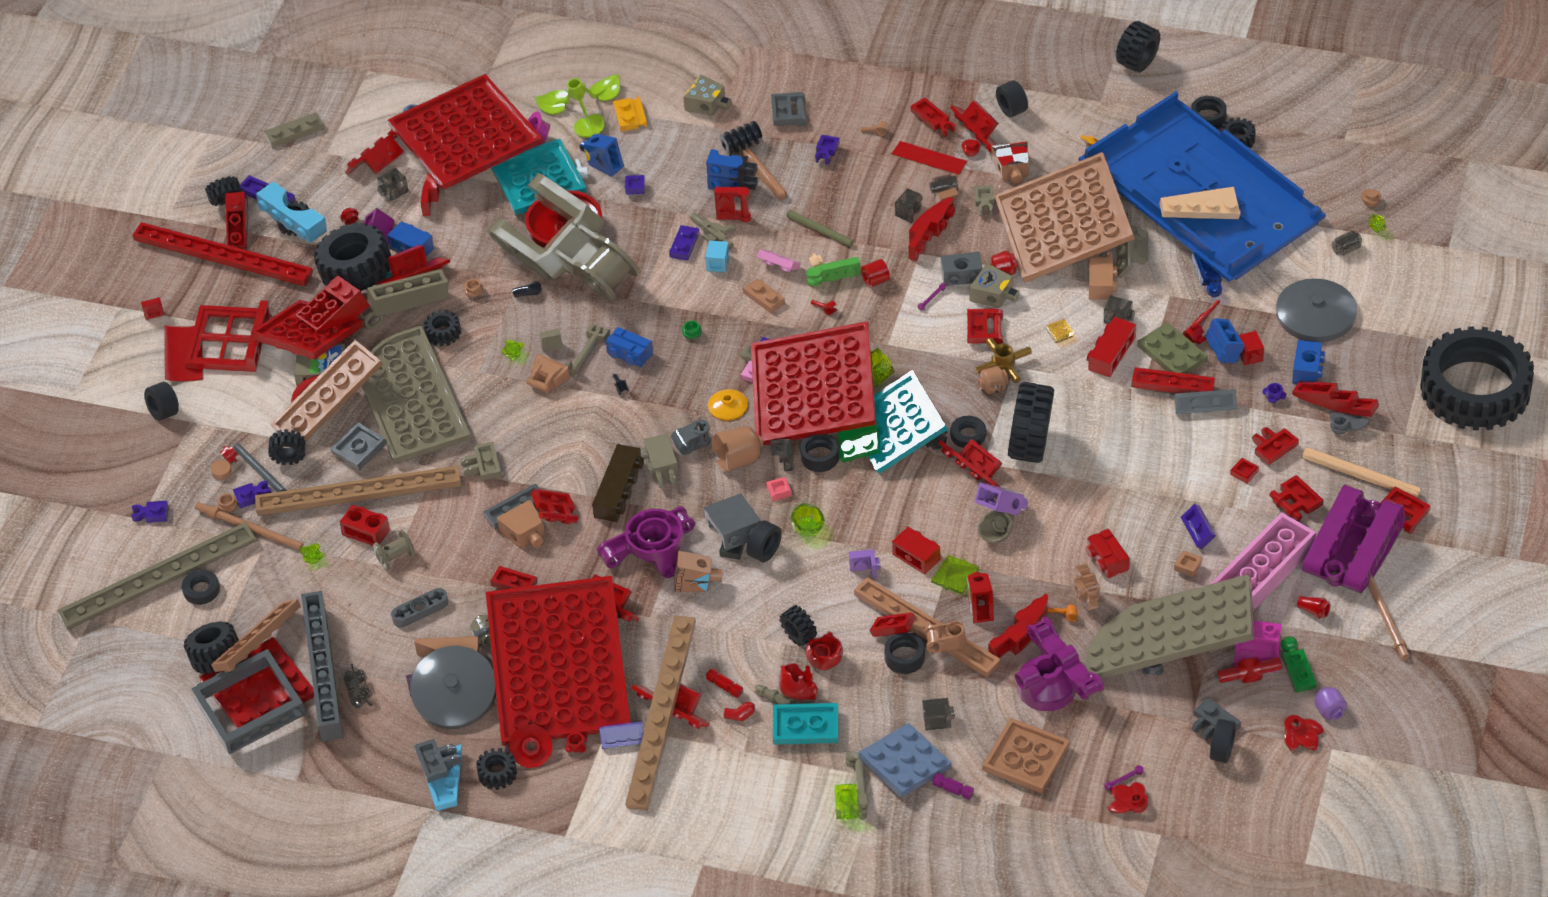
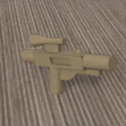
M696 213L691 214L690 219L706 233L702 237L708 242L723 241L728 242L729 249L733 247L734 244L726 236V234L736 230L733 223L723 227L721 224L710 222L704 216L700 217Z

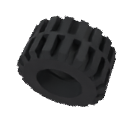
M1141 21L1131 23L1123 32L1118 42L1116 61L1135 72H1143L1157 54L1160 45L1159 30Z
M218 621L195 629L184 640L183 646L192 668L196 672L209 674L214 672L211 664L239 639L232 624Z

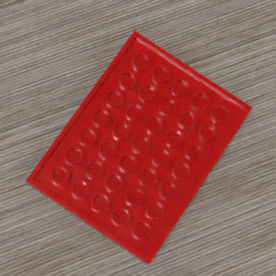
M612 576L485 592L502 746L509 745L512 734L521 726L528 724L541 726L549 733L553 740L566 738L573 732H579L582 735L599 734V726L630 723Z

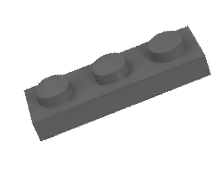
M1236 389L1174 394L1175 414L1237 410Z
M536 483L485 510L483 512L484 517L494 529H497L498 516L529 499L536 508L531 493L534 489L540 488Z

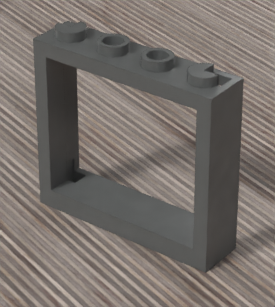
M268 649L255 654L244 662L236 664L234 670L227 673L220 672L215 677L191 688L197 705L229 755L306 715L302 701ZM269 666L291 701L227 734L207 703L206 698Z

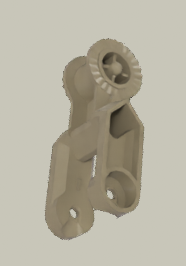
M538 173L527 187L535 193L534 197L541 204L568 220L567 223L544 248L518 232L502 218H498L487 230V233L501 248L545 279L555 280L566 272L570 275L573 273L586 283L590 289L598 293L599 296H602L608 302H614L617 296L613 288L627 273L637 276L640 273V268L624 250L620 249L619 246L615 245L608 238H605V236L600 235L605 221L597 213L558 184Z

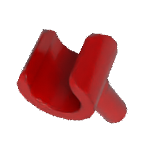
M815 300L810 302L812 305L823 309L828 316L837 311L834 308L836 303L833 300L826 304Z

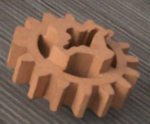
M1087 564L1075 566L1074 583L1072 585L1078 602H1082L1085 610L1097 609V606H1099L1097 600L1100 597V585L1097 582L1095 573H1091Z

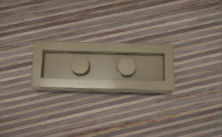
M316 112L265 130L264 133L270 146L273 148L323 130L324 125Z

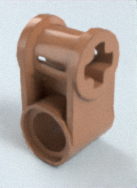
M958 621L929 625L923 631L928 642L926 648L930 653L960 649L966 644L965 627Z

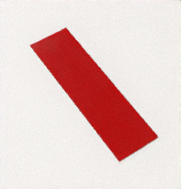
M899 141L891 153L895 156L958 175L967 163L966 160L903 141Z

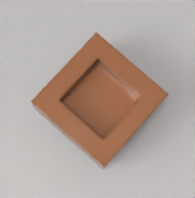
M956 187L938 193L935 198L936 204L949 197L954 198L955 202L958 196Z
M1183 550L1174 564V570L1194 577L1202 564V557Z

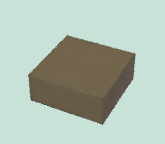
M559 329L540 333L543 352L562 348Z

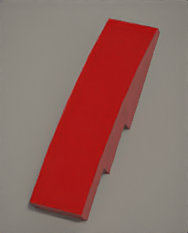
M429 172L422 188L420 201L423 216H430L431 202H439V190L442 188Z
M1299 381L1292 391L1293 396L1311 404L1351 415L1372 417L1379 407L1378 399L1359 398L1357 391L1338 390L1337 383Z

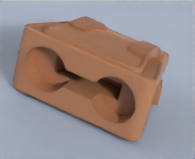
M537 354L531 368V377L528 378L527 384L548 393L555 387H559L570 380L568 366L542 354Z

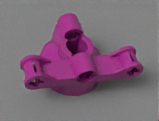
M683 506L671 511L664 509L644 510L631 517L624 533L601 543L596 552L600 557H603L608 568L617 567L628 554L632 553L635 557L652 563L664 578H671L675 575L678 551L683 544L684 534L692 531L696 523L694 519L689 518Z
M1045 616L1037 624H1030L1026 627L1030 639L1041 651V656L1030 659L1014 675L1017 683V693L1026 705L1039 711H1055L1064 708L1072 702L1076 693H1078L1082 700H1087L1091 694L1097 691H1104L1101 678L1086 669L1080 662L1076 649L1072 645L1067 646L1061 640L1052 621Z

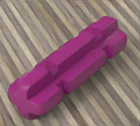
M936 773L932 780L934 786L943 787L944 790L958 796L961 794L965 799L970 800L974 794L973 787L963 786V783L949 777L945 778L942 774Z

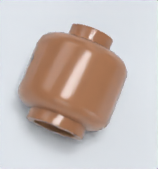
M994 366L983 369L980 372V378L977 379L980 390H984L986 394L991 395L1004 391L1006 385L1009 384L1005 369Z

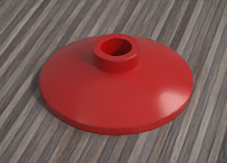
M534 724L518 728L512 734L509 742V751L513 754L515 762L526 768H535L543 765L551 756L553 749L549 733L541 726ZM529 742L535 745L532 751H529L526 747Z

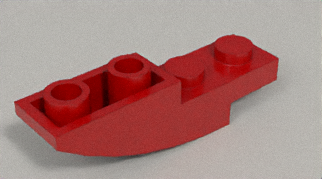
M949 197L938 202L914 222L909 230L908 252L910 260L916 261L919 255L924 253L926 243L930 242L933 236L939 237L941 232L946 230L950 217L953 218L956 211L954 198Z
M1044 594L1040 598L1034 599L1029 606L1019 610L1014 616V626L1008 627L1003 634L993 638L988 644V652L998 658L1009 651L1014 655L1020 653L1032 641L1026 627L1030 624H1037L1042 621L1043 617L1047 616L1048 595Z

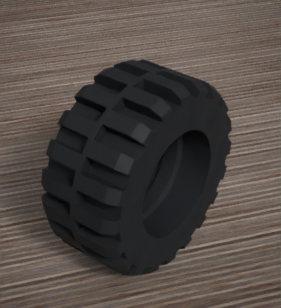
M352 223L349 226H340V229H334L329 235H325L322 238V242H319L316 247L314 261L324 285L327 286L339 276L362 291L377 285L376 282L381 279H385L390 271L388 257L391 256V252L385 236L379 229L370 224L360 223V225Z
M1030 382L1019 384L1008 446V456L1011 459L1033 463L1043 461L1054 398V388L1051 386Z

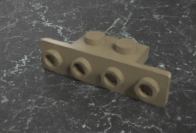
M1129 210L1125 213L1135 239L1119 245L1116 250V254H1118L1116 264L1117 276L1120 278L1131 268V260L1143 265L1148 261V232L1131 225V211Z

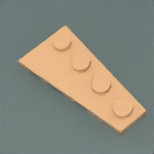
M1234 187L1163 197L1159 203L1162 217L1239 219L1240 217Z

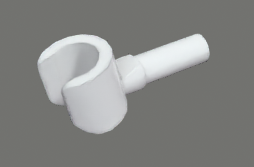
M576 159L577 171L581 178H588V167H582L580 160Z

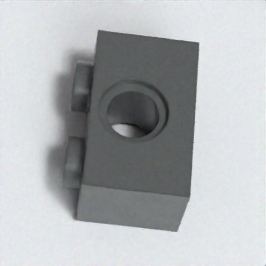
M980 252L940 256L943 283L947 286L973 283L983 269Z

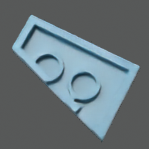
M460 744L456 746L457 752L455 754H458L461 758L462 746ZM461 762L454 767H446L448 777L430 783L427 782L436 811L458 805Z

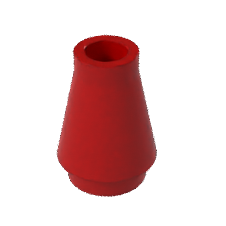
M1300 596L1297 608L1320 619L1328 616L1331 603L1326 598Z

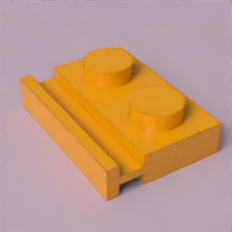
M637 96V99L627 98L613 101L621 132L638 129L639 126L643 125L647 127V120L640 96Z

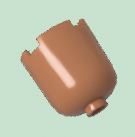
M739 427L717 432L715 435H712L711 440L712 451L717 452L719 458L716 463L722 472L735 470L757 462L763 447L761 436H758L750 427Z

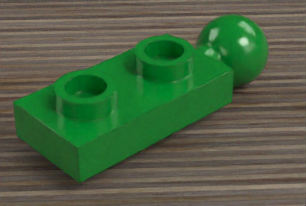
M1287 636L1283 638L1281 648L1286 653H1283L1282 659L1295 693L1316 689L1317 683L1304 649L1297 650L1298 642L1294 637Z

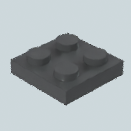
M358 422L330 450L333 455L360 470L387 444V441L381 435Z

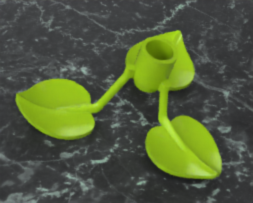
M619 74L604 78L592 85L590 90L586 88L584 83L582 84L579 78H573L568 81L566 92L564 90H554L535 97L538 107L549 115L563 112L566 108L565 104L570 103V96L574 100L579 101L585 118L576 121L574 131L579 137L590 138L594 134L602 133L605 121L597 113L588 117L582 101L585 91L593 99L599 98L600 101L612 100L620 93Z

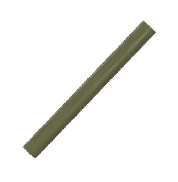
M789 210L786 214L788 218L846 246L852 247L854 244V240L792 210Z

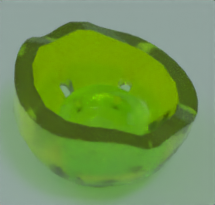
M802 503L792 511L791 525L801 536H815L819 534L824 526V515L816 506Z

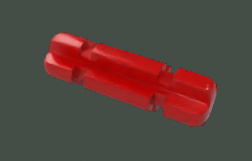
M711 668L706 673L708 681L715 682L716 686L732 696L739 698L743 694V687L741 685L734 684L733 680L721 673L718 674L719 672Z

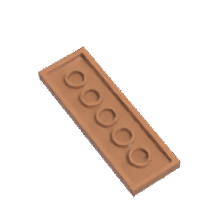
M354 340L270 425L277 432L278 430L284 432V429H288V432L295 430V434L297 432L301 433L306 442L383 363L358 341Z

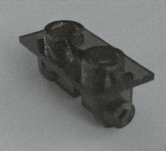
M351 664L352 671H347L344 675L351 705L355 708H361L367 702L370 706H373L371 701L372 692L366 684L367 676L365 672Z

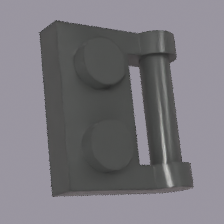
M804 93L771 94L773 126L791 124L805 126L807 124L804 110V102L806 100ZM791 102H795L797 105V115H792Z

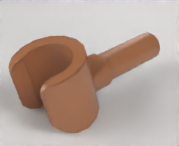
M880 121L878 126L861 127V132L873 131L880 136H884L889 129L885 128L888 123Z

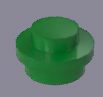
M694 320L685 322L682 327V334L688 339L697 338L702 333L701 326Z

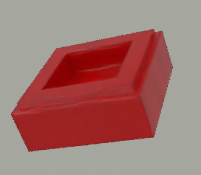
M160 297L141 302L145 320L164 315Z
M1241 458L1230 470V475L1248 484L1259 472V466Z

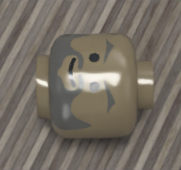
M488 615L477 616L470 625L472 636L478 637L480 646H491Z

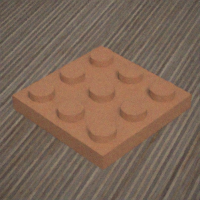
M1010 718L984 761L982 771L1043 793L1067 752L1070 740Z

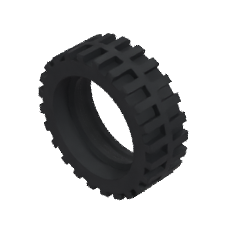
M1468 326V330L1454 329L1452 334L1449 332L1442 334L1441 340L1436 338L1432 343V347L1429 346L1426 350L1420 384L1421 396L1423 400H1427L1426 406L1429 410L1434 408V415L1436 417L1446 418L1445 422L1450 425L1453 422L1459 424L1458 428L1465 429V426L1473 427L1475 431H1479V427L1493 430L1495 425L1500 427L1506 426L1508 420L1514 422L1517 419L1518 413L1522 415L1526 405L1530 402L1534 377L1533 361H1530L1531 355L1528 351L1523 352L1524 345L1521 342L1516 344L1514 337L1511 335L1505 337L1502 335V331L1497 329L1495 332L1488 331V327H1482V330L1475 329L1474 326ZM1480 362L1492 365L1503 371L1510 378L1512 384L1497 393L1476 395L1456 389L1445 380L1442 373L1456 364Z

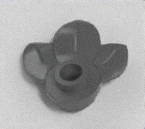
M1332 411L1330 414V420L1332 421L1330 425L1331 430L1337 434H1344L1349 430H1360L1369 424V420L1362 418V416Z

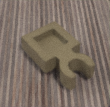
M993 185L974 187L975 205L978 206L979 215L982 216L984 210H989L990 215H993V205H995Z

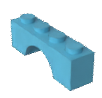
M274 181L256 193L259 209L262 212L268 213L275 221L282 223L286 229L292 230L300 239L312 243L327 232L325 217L315 210L294 211L287 208L289 204L287 192Z

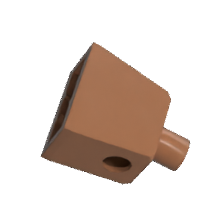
M530 499L497 517L499 532L519 548H523L530 543L534 548H538L543 544L544 539L542 537L545 535L544 524Z

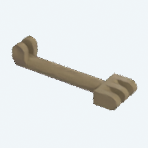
M590 325L586 331L587 338H590L573 364L571 361H567L565 364L568 366L571 377L576 375L597 341L605 343L610 335L609 329L603 331V327L598 326L596 329V325Z
M849 751L846 753V765L848 767H855L858 816L860 819H866L867 793L864 763L859 758V752Z

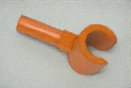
M1068 605L1062 609L1048 608L1049 613L1066 615L1068 621L1073 622L1078 619L1077 608L1074 605Z

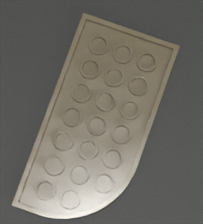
M422 325L386 338L371 351L373 355L381 360L383 365L362 385V388L381 435L387 441L386 446L394 464L471 440L470 432Z
M1247 574L1139 604H1133L1130 608L1109 620L1096 634L1088 649L1086 669L1103 679L1253 640V599L1250 575Z

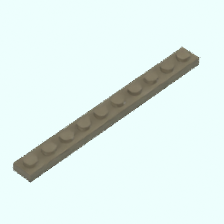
M242 523L58 609L57 613L66 630H69L256 542L255 537L247 523Z

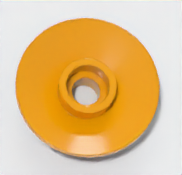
M733 389L718 391L708 401L710 414L722 421L736 420L742 417L748 409L746 396L740 391Z

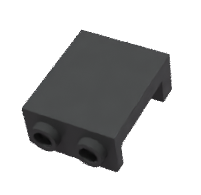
M741 493L704 507L706 524L709 528L714 527L723 540L725 550L746 544L755 526L761 522Z

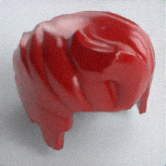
M828 631L822 637L809 640L805 656L815 669L827 671L840 663L843 656V646L840 640L833 636L832 632Z
M796 663L782 665L779 675L781 693L791 699L815 701L818 688L816 683L813 682L810 666L806 665L805 671H802Z

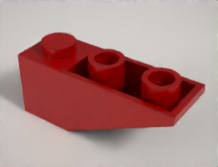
M245 192L225 193L227 245L247 248L248 198Z

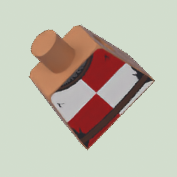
M1027 141L991 146L992 162L1002 180L1011 179L1014 184H1019L1023 181V177L1029 175Z

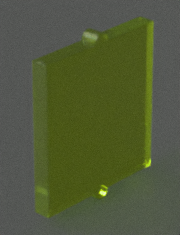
M947 555L932 578L931 583L944 587L945 590H951L963 595L967 589V576L978 572L979 566L966 562L965 559L961 560Z

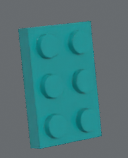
M838 703L773 705V745L838 743Z

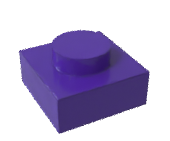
M625 176V194H645V176Z

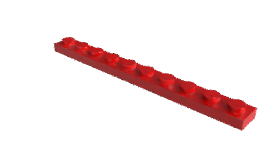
M143 222L139 224L132 234L134 241L305 286L313 274L311 267Z

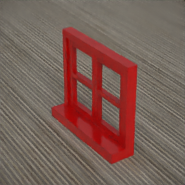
M260 300L258 308L200 305L185 360V367L192 369L256 372L263 343L251 339V335L230 334L234 318L255 319L252 330L268 321L270 318L268 301ZM208 318H229L225 334L205 333ZM202 341L223 342L219 358L198 357ZM228 342L249 343L244 360L224 359Z

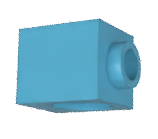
M709 241L705 256L707 271L726 272L729 260L728 242Z

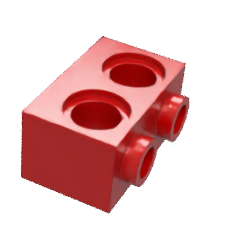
M351 505L340 520L343 536L372 546L376 542L380 545L390 531L388 517L355 505Z

